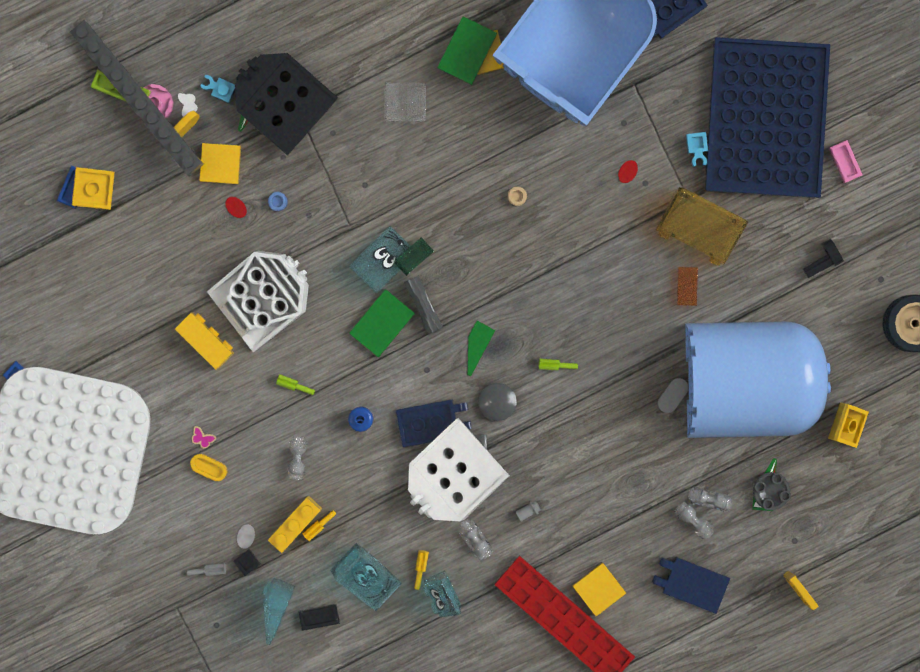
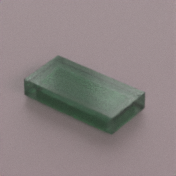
M421 237L402 253L394 263L407 276L428 258L434 250Z

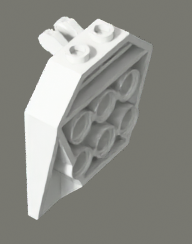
M265 251L253 252L207 291L252 352L258 350L306 312L309 287L306 282L307 277L305 276L307 272L305 270L298 271L296 269L300 264L298 260L294 262L290 256ZM256 270H259L262 274L260 280L255 277L254 273ZM238 284L244 287L242 294L237 290ZM268 285L273 288L272 295H269L266 291ZM250 299L254 300L256 303V307L254 309H252L249 306ZM280 300L285 304L284 310H280L278 307ZM262 314L267 317L268 321L266 324H263L260 320Z
M457 418L409 463L408 491L411 493L410 497L412 498L410 503L413 506L420 504L422 507L418 512L421 515L425 513L427 517L433 520L462 521L510 475L461 420ZM448 448L454 451L452 458L447 455ZM461 462L465 463L467 467L465 472H462L459 468ZM432 463H434L437 466L436 473H433L431 471L430 467ZM473 477H477L479 479L478 487L473 485ZM444 478H447L450 481V486L448 488L445 487L443 484ZM457 492H460L462 494V502H459L456 499Z

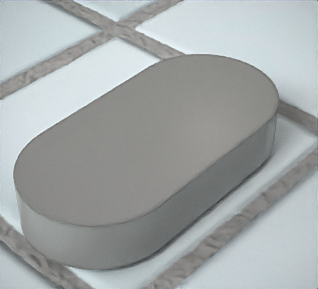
M675 378L669 383L657 402L658 408L662 412L671 413L677 408L688 392L687 382L684 379Z

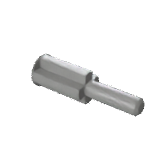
M225 563L205 565V568L187 570L186 573L188 576L226 574Z

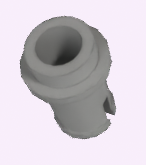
M535 500L533 502L530 501V504L515 512L522 522L535 513L539 514L538 512L541 511V508Z

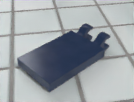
M651 0L657 16L656 30L652 39L658 35L661 40L708 6L704 0Z
M453 399L397 409L396 414L403 448L433 442L456 420L455 412L468 410L467 402L454 405ZM471 421L462 422L468 429H472Z
M661 557L659 565L671 569L667 580L654 575L653 584L664 587L662 593L717 614L730 578L678 557L675 558L674 562Z

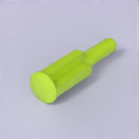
M539 359L538 367L539 370L578 369V364L562 363L560 360Z
M279 374L276 380V385L314 395V389L300 385L294 379Z

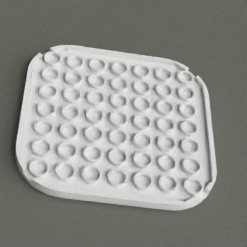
M30 367L12 375L0 392V513L12 518L86 534H103L120 526L128 518L133 508L150 430L149 409L141 395L123 384L45 367Z

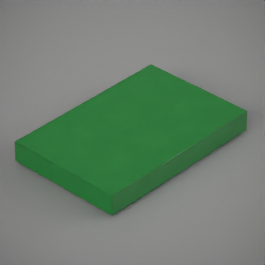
M462 16L437 69L472 85L497 33Z
M385 289L349 334L379 358L415 313Z

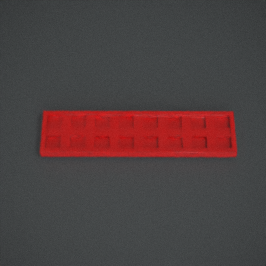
M520 555L494 583L497 588L592 671L623 672L635 658L628 649Z

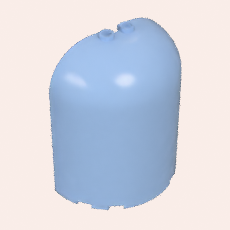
M534 0L494 52L493 57L498 64L501 65L503 63L504 70L511 77H518L521 85L558 113L565 112V116L575 123L581 121L580 125L587 126L650 43L656 30V10L651 0Z
M785 321L685 323L686 362H688L689 382L687 438L792 436L807 431L819 420L826 405L827 394L831 392V385L828 382L830 363L826 361L825 352L819 339L808 328L794 322Z

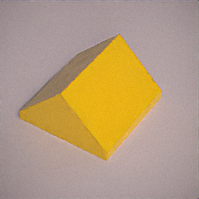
M840 402L828 439L857 448L869 412Z

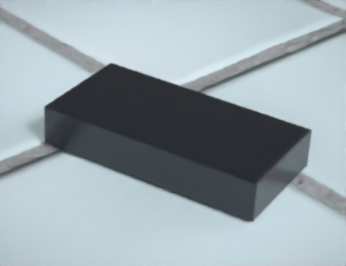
M337 604L298 612L302 631L340 624Z

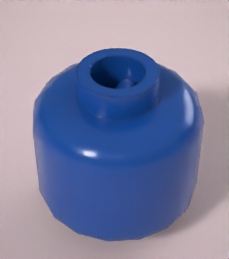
M362 406L353 409L348 417L351 428L359 432L368 430L374 420L372 412Z

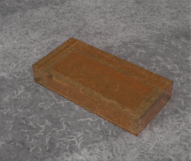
M678 267L677 305L697 306L698 267Z

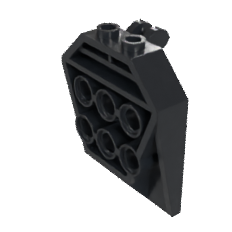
M288 53L262 54L258 58L255 56L252 60L249 59L246 62L249 66L246 71L242 68L238 71L240 74L236 77L237 82L235 83L236 109L238 113L288 156L337 101L338 97ZM284 73L291 75V79L288 82L281 81V76ZM273 87L277 88L278 94L274 97L269 96V90ZM306 88L308 89L307 96L299 97V90ZM258 102L265 103L264 110H256ZM294 103V111L287 112L285 109L286 105ZM276 117L283 119L280 126L273 125V120Z

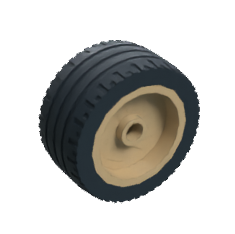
M906 295L894 300L888 306L883 316L882 327L887 340L894 347L905 352H920V295Z

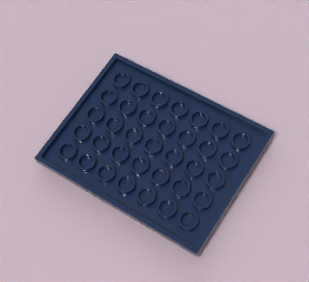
M714 38L705 191L821 198L830 44Z

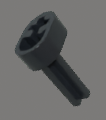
M831 239L822 243L827 255L803 268L808 279L831 265L837 266L844 262Z

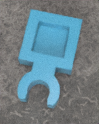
M205 75V78L210 80V84L208 86L201 84V88L204 90L212 89V96L230 103L235 92V84L218 78L217 82H215L211 76Z
M706 132L686 134L688 154L694 153L691 161L692 166H696V159H701L703 166H705L707 159L703 152L708 151Z

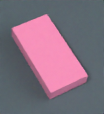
M848 140L829 148L843 183L862 176Z

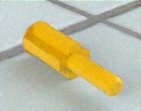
M332 510L320 522L317 520L302 533L303 536L310 542L311 539L324 529L323 526L336 515V512Z
M418 550L415 568L417 575L414 586L416 590L420 589L422 574L426 570L429 552L425 550Z

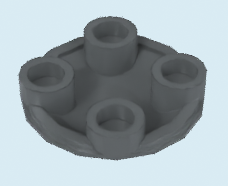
M490 384L480 394V410L490 420H505L516 409V395L506 384Z
M765 473L754 484V499L759 506L766 510L780 509L791 499L789 483L779 473Z

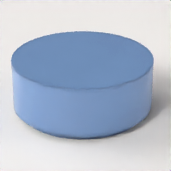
M274 192L269 196L268 204L272 210L282 211L287 207L288 200L283 193Z

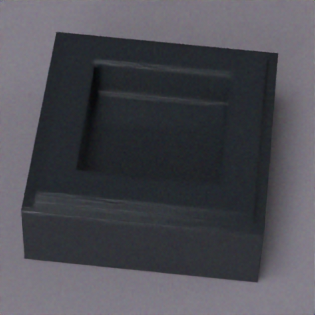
M250 549L234 560V563L244 576L260 565V562Z

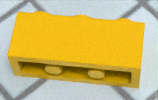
M190 313L175 330L215 370H218L234 354L232 351L233 347L226 340L222 341L218 337L219 333L212 326L208 328L204 324L206 320L199 313L196 315Z
M307 496L268 541L282 553L322 510V507L310 496Z

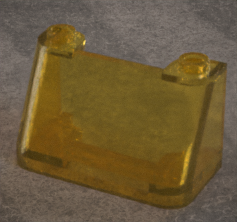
M679 187L675 190L655 230L664 239L668 240L669 237L675 238L706 254L710 258L709 261L720 266V264L724 265L744 232L748 221L685 188Z

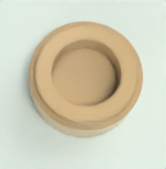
M513 187L508 193V201L514 206L523 205L527 199V193L521 187Z

